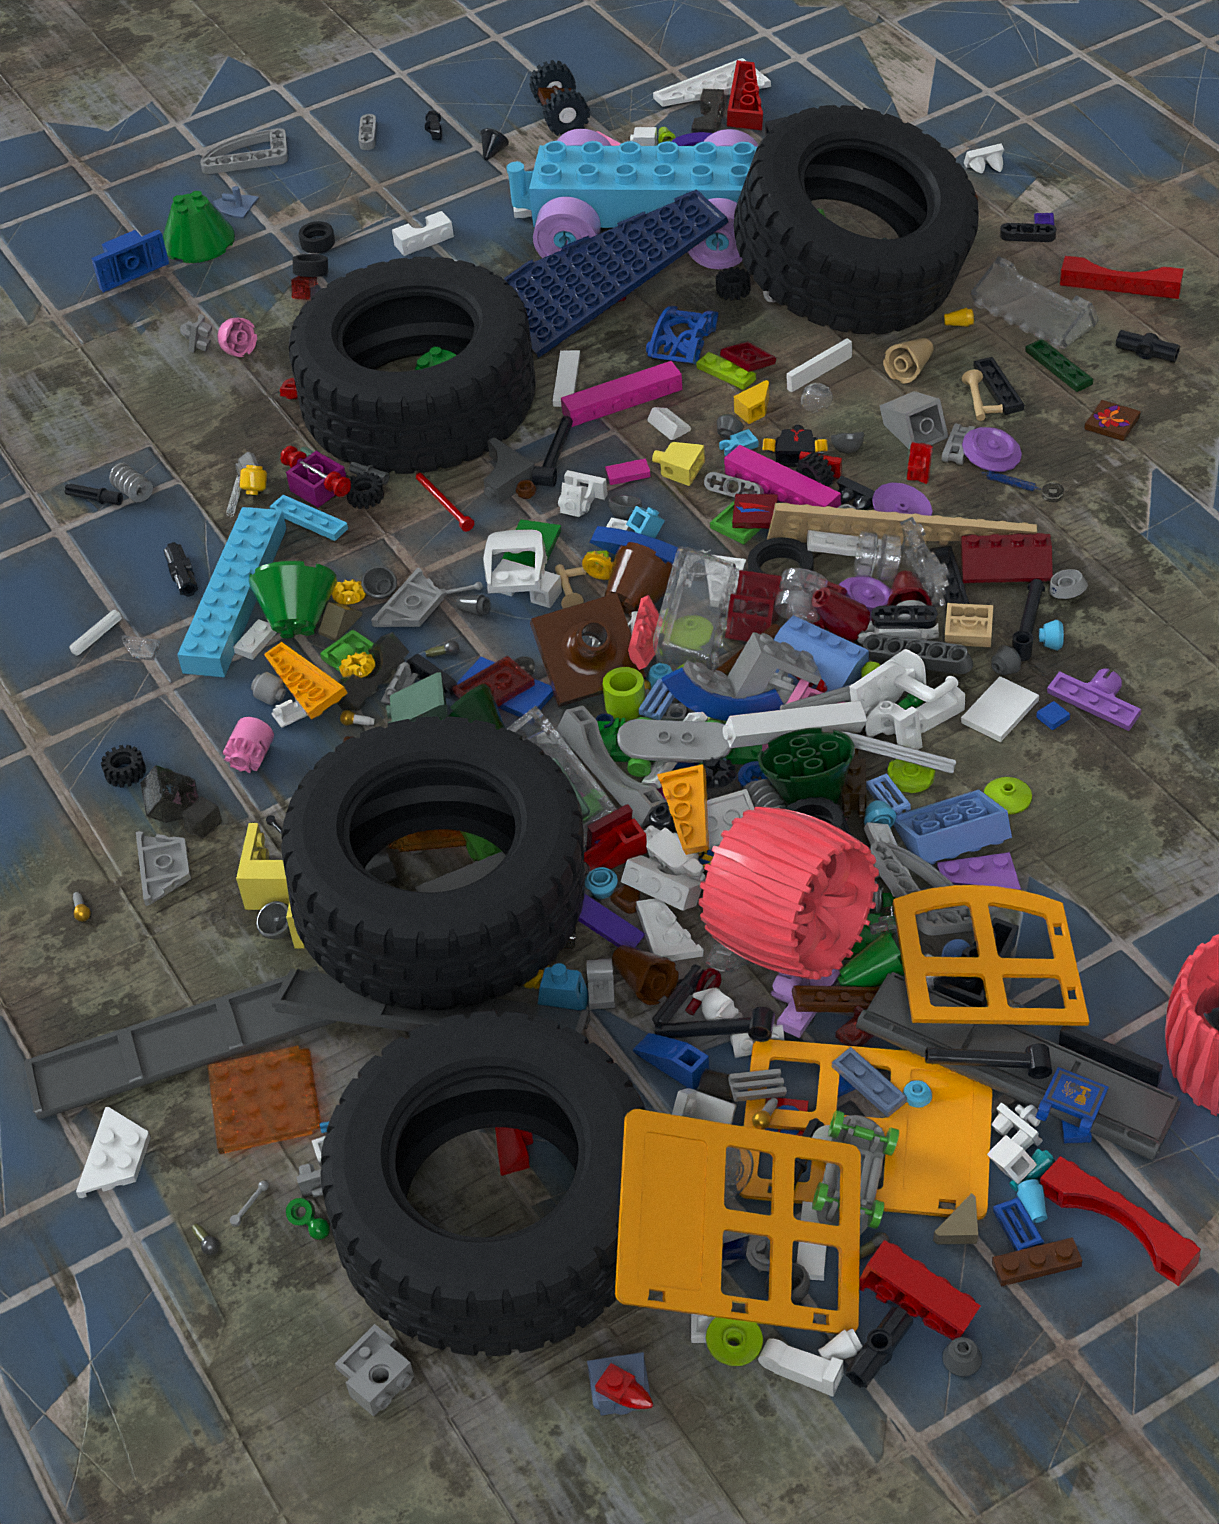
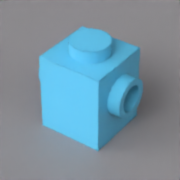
M636 506L626 525L632 528L635 533L656 538L665 520L659 517V512L651 507L644 509Z

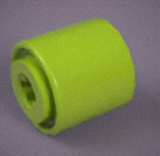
M619 667L609 671L603 678L604 702L607 714L612 715L614 719L619 718L620 721L621 718H625V721L637 719L641 716L639 715V707L646 698L642 674L630 667Z

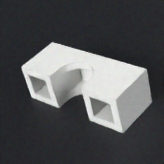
M440 211L425 217L426 226L423 228H413L408 223L392 229L394 245L403 256L453 238L452 221Z
M502 559L493 572L535 570V568ZM545 571L544 578L540 579L541 591H529L531 603L551 608L562 592L560 575ZM507 592L501 594H505L512 597L515 592Z
M642 855L627 859L621 879L622 883L682 911L697 905L701 892V882L684 874H666L660 871L662 864Z

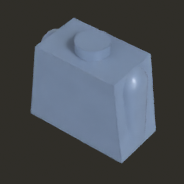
M644 1352L587 1361L593 1406L599 1410L601 1416L614 1413L624 1415L633 1410H640L628 1408L596 1392L595 1385L609 1364L612 1363L634 1375L636 1382L643 1386L650 1395Z

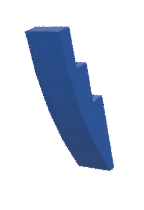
M597 526L589 542L616 555L621 545L626 546L628 542L638 543L656 551L655 555L662 559L664 563L670 562L671 564L677 561L682 550L643 534Z

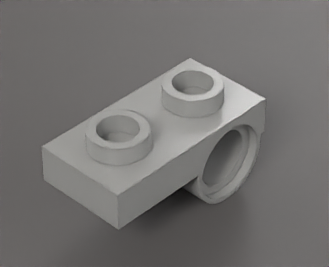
M612 958L586 960L590 1010L615 1008Z

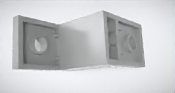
M755 632L752 633L728 676L718 670H715V672L709 670L699 662L693 663L687 660L683 667L687 675L700 685L702 689L712 694L716 693L734 699H744L749 696L762 694L776 669H780L815 685H818L822 678L813 656L809 652L804 650L801 652L797 651L786 642L779 643L765 633L760 635Z

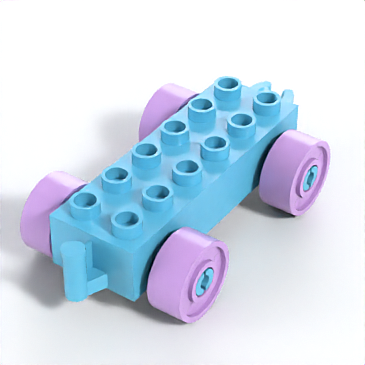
M574 129L564 133L557 141H551L539 146L533 171H525L524 164L518 161L507 165L512 206L532 211L533 227H535L533 243L538 254L544 258L561 251L562 246L588 235L591 238L600 234L601 228L617 227V223L644 211L646 214L675 202V198L697 189L727 217L729 223L688 251V254L694 261L704 267L728 269L742 262L734 236V213L758 144L751 136L742 131L726 129L711 134L704 142H700L695 146H678L670 141L662 142L657 146H640L639 143L634 141H627L619 146H612L604 136L595 131Z

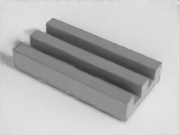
M781 1069L730 1074L728 1081L734 1102L785 1096L787 1090L783 1086L784 1080L780 1076ZM769 1086H776V1087H777V1088H771V1089L754 1090V1089H761V1087H769ZM742 1089H752V1090H753V1091L738 1092V1090H742Z

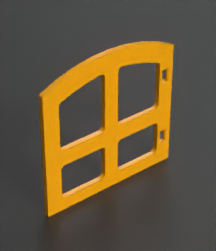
M983 885L937 887L913 892L893 900L912 1023L1089 1025L1090 1021L1062 902L1022 890ZM967 906L970 910L978 957L924 956L921 952L915 915L941 908ZM988 907L1007 908L1043 917L1047 923L1054 959L999 957ZM1053 927H1061L1062 935H1055ZM926 977H980L984 983L988 1007L933 1006L929 999ZM1003 978L1057 979L1060 983L1065 1008H1012L1007 1003ZM1075 990L1077 1000L1069 999L1068 991Z

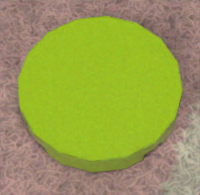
M895 759L889 763L887 775L901 792L916 793L926 790L932 785L935 778V769Z

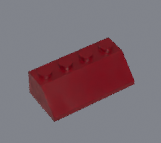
M1050 534L961 536L963 583L1031 582L1034 579L1050 581L1053 576Z

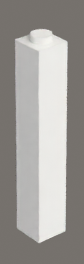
M861 701L729 716L725 726H723V736L728 741L730 748L768 744L771 740L783 734L807 728H822V732L833 733V730L860 733L867 722V718Z

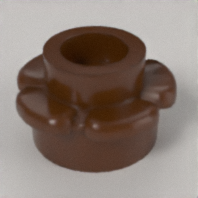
M523 480L517 484L516 493L520 498L529 499L535 495L536 487L532 481Z

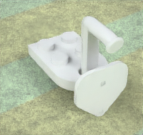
M904 649L849 686L851 702L861 701L867 717L871 710L881 701L895 703L904 691L925 702H935L953 688H956L958 680L953 676H948L943 684L935 689L930 688L926 685L923 660L917 654Z

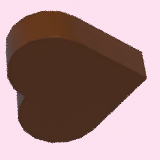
M624 885L610 896L611 902L623 912L628 914L637 912L636 901L640 899L639 890Z

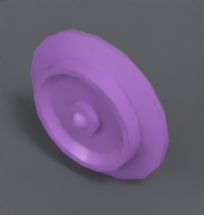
M979 427L970 430L964 436L962 442L963 452L970 462L988 471L1005 472L1011 470L1019 464L1022 453L1019 444L1013 437L1000 429Z
M903 483L881 485L875 490L872 499L874 510L879 512L917 513L932 516L933 512L929 500L923 493Z
M858 576L847 578L839 584V586L847 590L845 596L863 603L869 609L870 621L871 612L875 607L887 606L891 589L877 579Z

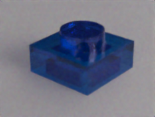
M749 1235L724 1243L722 1245V1260L746 1259Z

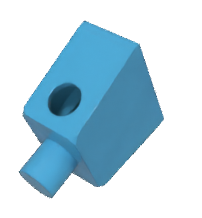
M561 963L544 969L539 989L538 1005L580 1011L587 1009L589 994L581 972L566 969V966Z

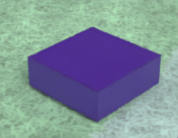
M1034 213V224L1054 225V213Z

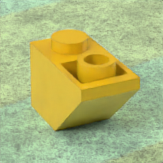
M765 380L734 396V412L748 424L766 415L770 398L769 381Z

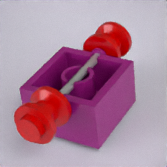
M291 445L282 450L280 460L282 464L290 465L291 469L286 472L290 491L319 508L335 495L343 497L350 491L351 481L346 477L344 466L318 451L313 452L307 457L306 453L298 451L296 447Z

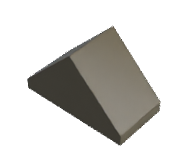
M328 602L318 631L319 634L334 641L339 640L363 615L362 611L345 604Z
M972 1193L934 1231L933 1241L936 1244H977L976 1197Z

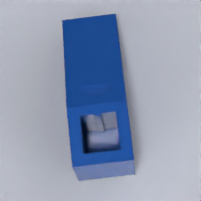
M648 1033L633 1049V1053L687 1088L695 1090L710 1075L709 1056L687 1042Z

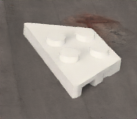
M105 1107L76 1190L78 1198L87 1197V1192L102 1188L104 1192L114 1189L118 1185L124 1186L136 1182L151 1138L149 1132L113 1109Z

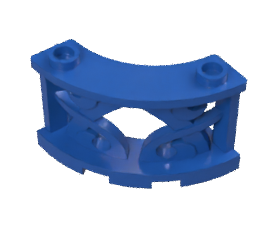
M668 306L656 323L651 341L647 343L646 353H648V357L651 359L697 366L696 362L700 359L704 345L702 338L716 331L719 312L706 311L702 314L677 310V306ZM680 323L688 324L691 330L682 332L678 338L670 328ZM665 345L664 353H666L673 346L669 355L658 354L659 347ZM678 351L686 356V358L676 357L675 355Z

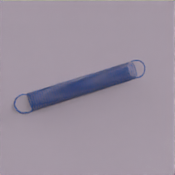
M991 471L987 472L989 475H986L988 478L1005 482L1004 484L1009 483L1012 484L1011 486L1015 485V487L1034 491L1033 489H1035L1032 485L1016 481L1025 482L1021 479Z

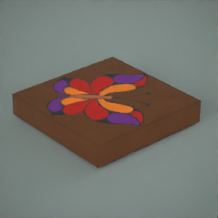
M1101 400L1086 421L1085 430L1124 441L1140 418L1141 411Z

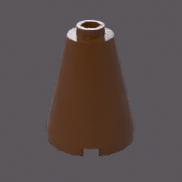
M622 945L613 953V966L641 1002L649 1006L661 1003L659 1000L662 997L666 996L668 998L675 989L679 973L675 968V962L669 958L629 945Z

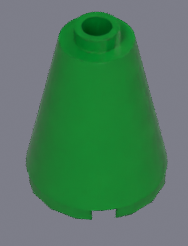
M888 931L881 933L839 970L840 976L837 977V980L841 986L882 985L888 973L891 974L892 972L905 977L901 952Z

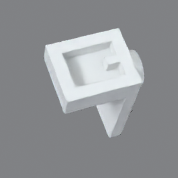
M687 1088L678 1091L672 1115L732 1125L737 1106L728 1101Z

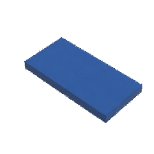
M480 657L457 682L459 691L464 694L478 685H488L492 690L499 709L527 721H531L554 696L550 685L484 657Z

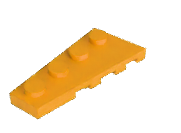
M703 764L657 774L685 854L709 850L706 769Z

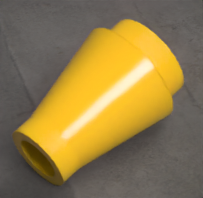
M966 307L944 314L945 325L962 327L974 325L973 309Z

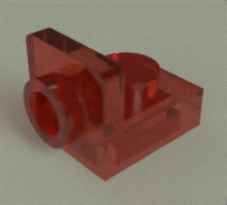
M297 276L291 279L292 298L309 300L311 298V287L317 285V277Z
M859 1005L854 1008V1017L836 1031V1038L845 1046L862 1047L874 1037V1035L856 1028L858 1017L864 1010Z

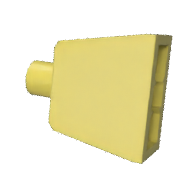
M672 442L665 452L655 450L652 461L660 464L663 477L690 486L705 462L704 445Z

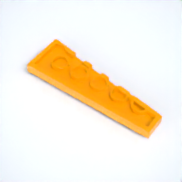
M280 642L264 654L269 664L283 680L286 687L311 720L320 716L324 710L339 702L342 697L348 694L343 685L283 642Z

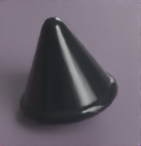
M485 128L480 132L484 160H489L501 149L509 145L507 137L499 131Z

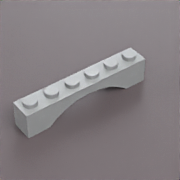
M584 706L567 709L556 729L557 732L621 806L628 804L632 808V819L635 818L641 827L650 825L649 814L657 805L667 802L654 786L644 785L633 780L616 765L603 743L596 719Z

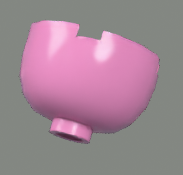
M239 317L230 318L222 323L217 334L221 349L235 357H244L242 355L245 353L250 354L257 342V334H254L253 329L255 328L254 324L247 319Z

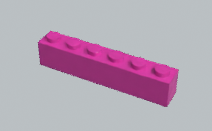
M669 361L561 397L562 414L572 418L573 424L571 427L681 391L683 390L682 374L674 363Z
M742 445L736 447L724 458L726 475L757 483L762 486L764 494H778V500L783 503L795 505L808 504L819 507L831 506L834 508L841 506L840 492Z

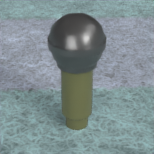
M449 640L442 646L426 650V657L443 654L455 655L459 652V644L455 640Z
M194 1224L191 1229L201 1242L203 1253L207 1255L216 1254L220 1248L219 1240L216 1237L209 1236L199 1224Z
M883 1232L875 1233L870 1242L860 1246V1259L877 1251L884 1240L890 1243L889 1236Z

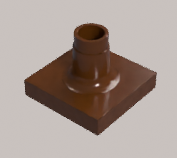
M617 593L531 618L530 625L558 707L604 694L603 678L609 671L615 668H634L642 674L644 679L646 678L644 669L639 670L636 664H633L630 660L628 648L632 634ZM582 636L596 638L601 643V646H588L583 641Z

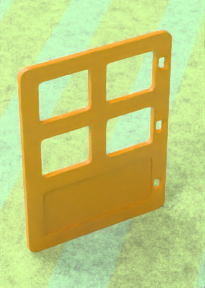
M773 1039L766 1042H754L750 1072L769 1070L772 1060L816 1063L820 1066L816 1110L806 1112L775 1109L771 1115L768 1128L805 1131L809 1121L814 1118L823 1122L824 1126L830 1125L835 1110H837L840 1075L832 1068V1061L850 1047L875 1069L889 1070L891 1072L890 1082L902 1093L904 1087L911 1081L919 1080L925 1082L932 1091V1100L928 1105L917 1108L908 1105L909 1103L906 1102L889 1117H866L882 1128L885 1137L890 1127L899 1130L894 1153L892 1156L885 1154L883 1187L877 1189L875 1200L884 1202L885 1212L949 1217L972 1193L976 1197L977 1220L983 1219L986 1216L990 1162L987 1154L990 1151L992 1088L941 1065L926 1064L925 1058L909 1051ZM761 1087V1089H754V1090L767 1089V1087ZM766 1098L746 1101L744 1127L755 1128L752 1123V1117L764 1108ZM741 1149L737 1180L738 1194L745 1199L771 1201L772 1193H768L769 1186H772V1179L758 1177L760 1152ZM811 1161L810 1180L808 1182H797L794 1190V1203L803 1204V1201L813 1202L816 1188L819 1182L822 1183L826 1163ZM939 1202L955 1203V1210L939 1208Z
M641 1109L631 1110L626 1114L624 1120L615 1296L617 1300L624 1305L839 1334L844 1329L846 1331L853 1329L856 1332L859 1325L861 1153L859 1149L854 1145ZM727 1147L769 1153L772 1156L770 1216L730 1210L725 1207ZM795 1158L831 1163L839 1166L840 1206L838 1226L801 1221L794 1218ZM724 1231L765 1236L770 1240L769 1298L767 1301L729 1296L721 1292ZM794 1241L837 1248L839 1262L838 1308L836 1311L799 1306L792 1303V1246ZM649 1290L663 1292V1302L648 1300ZM732 1302L745 1304L746 1313L731 1311ZM814 1314L826 1315V1324L813 1323Z

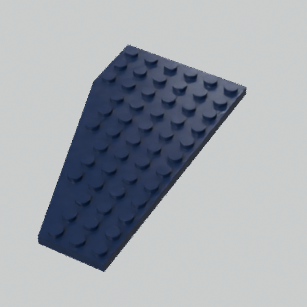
M696 189L675 198V202L646 214L644 211L617 223V227L590 238L588 235L562 246L561 251L534 262L532 259L506 276L504 280L514 288L526 308L534 354L540 358L729 223L727 217Z

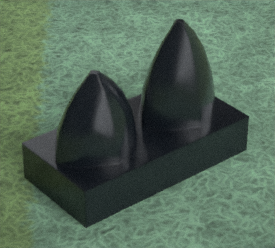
M842 475L840 476L837 484L839 486L838 492L841 493V504H845L855 498L853 506L856 510H867L870 506L874 507L872 502L874 490Z

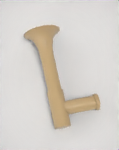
M969 370L963 374L962 382L970 385L976 419L982 421L986 418L985 414L1003 413L1002 404L983 406L978 388V383L982 380L983 374L979 370Z
M557 565L555 571L561 577V585L565 593V597L561 602L562 608L583 603V597L578 593H573L568 578L586 575L583 566L565 570L563 565Z

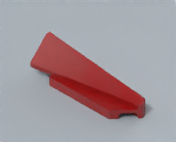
M495 1127L501 1176L530 1168L526 1146L533 1144L532 1133L513 1128Z

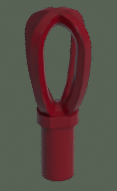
M714 968L705 969L698 981L696 992L702 991L709 978L713 975L716 977L707 989L719 988L722 981L721 973ZM692 998L685 1011L689 1015H694L702 1001Z

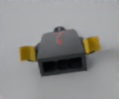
M794 425L792 429L782 430L780 437L776 439L764 438L762 450L775 454L776 462L783 466L797 467L796 464L799 461L801 451L822 454L824 451H828L827 439L813 437L812 430L804 429L802 425Z

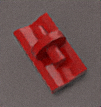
M912 442L907 480H916L925 484L929 482L933 446Z

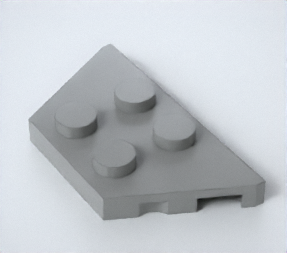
M417 568L371 619L372 626L420 627L444 600L443 593L438 587L434 586L429 578L427 579L423 575L420 568Z
M136 832L143 899L145 906H148L191 880L187 844L185 838L167 837L156 834V837L144 836L143 832Z

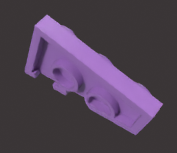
M1010 852L937 862V870L954 885L998 886L1021 890Z

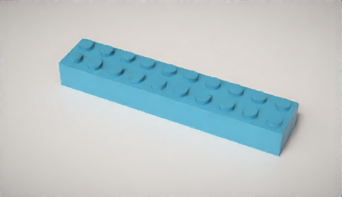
M241 508L177 654L183 674L225 677L235 654L233 647L241 639L257 601L249 585V574L253 575L257 567L273 563L286 532L282 510Z

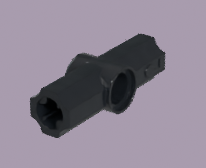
M1120 330L1115 345L1117 348L1136 352L1137 356L1142 359L1155 357L1174 363L1180 352L1178 344L1162 341L1153 333L1140 335Z
M169 543L164 549V554L172 580L176 582L180 595H185L186 597L193 596L198 587L188 557L186 558L181 544Z
M892 1306L878 1327L868 1333L867 1342L845 1371L846 1376L853 1384L860 1388H867L881 1367L891 1361L892 1352L913 1324V1318L906 1310L899 1306ZM876 1345H882V1346H885V1348L878 1349V1348H875L874 1346H876Z

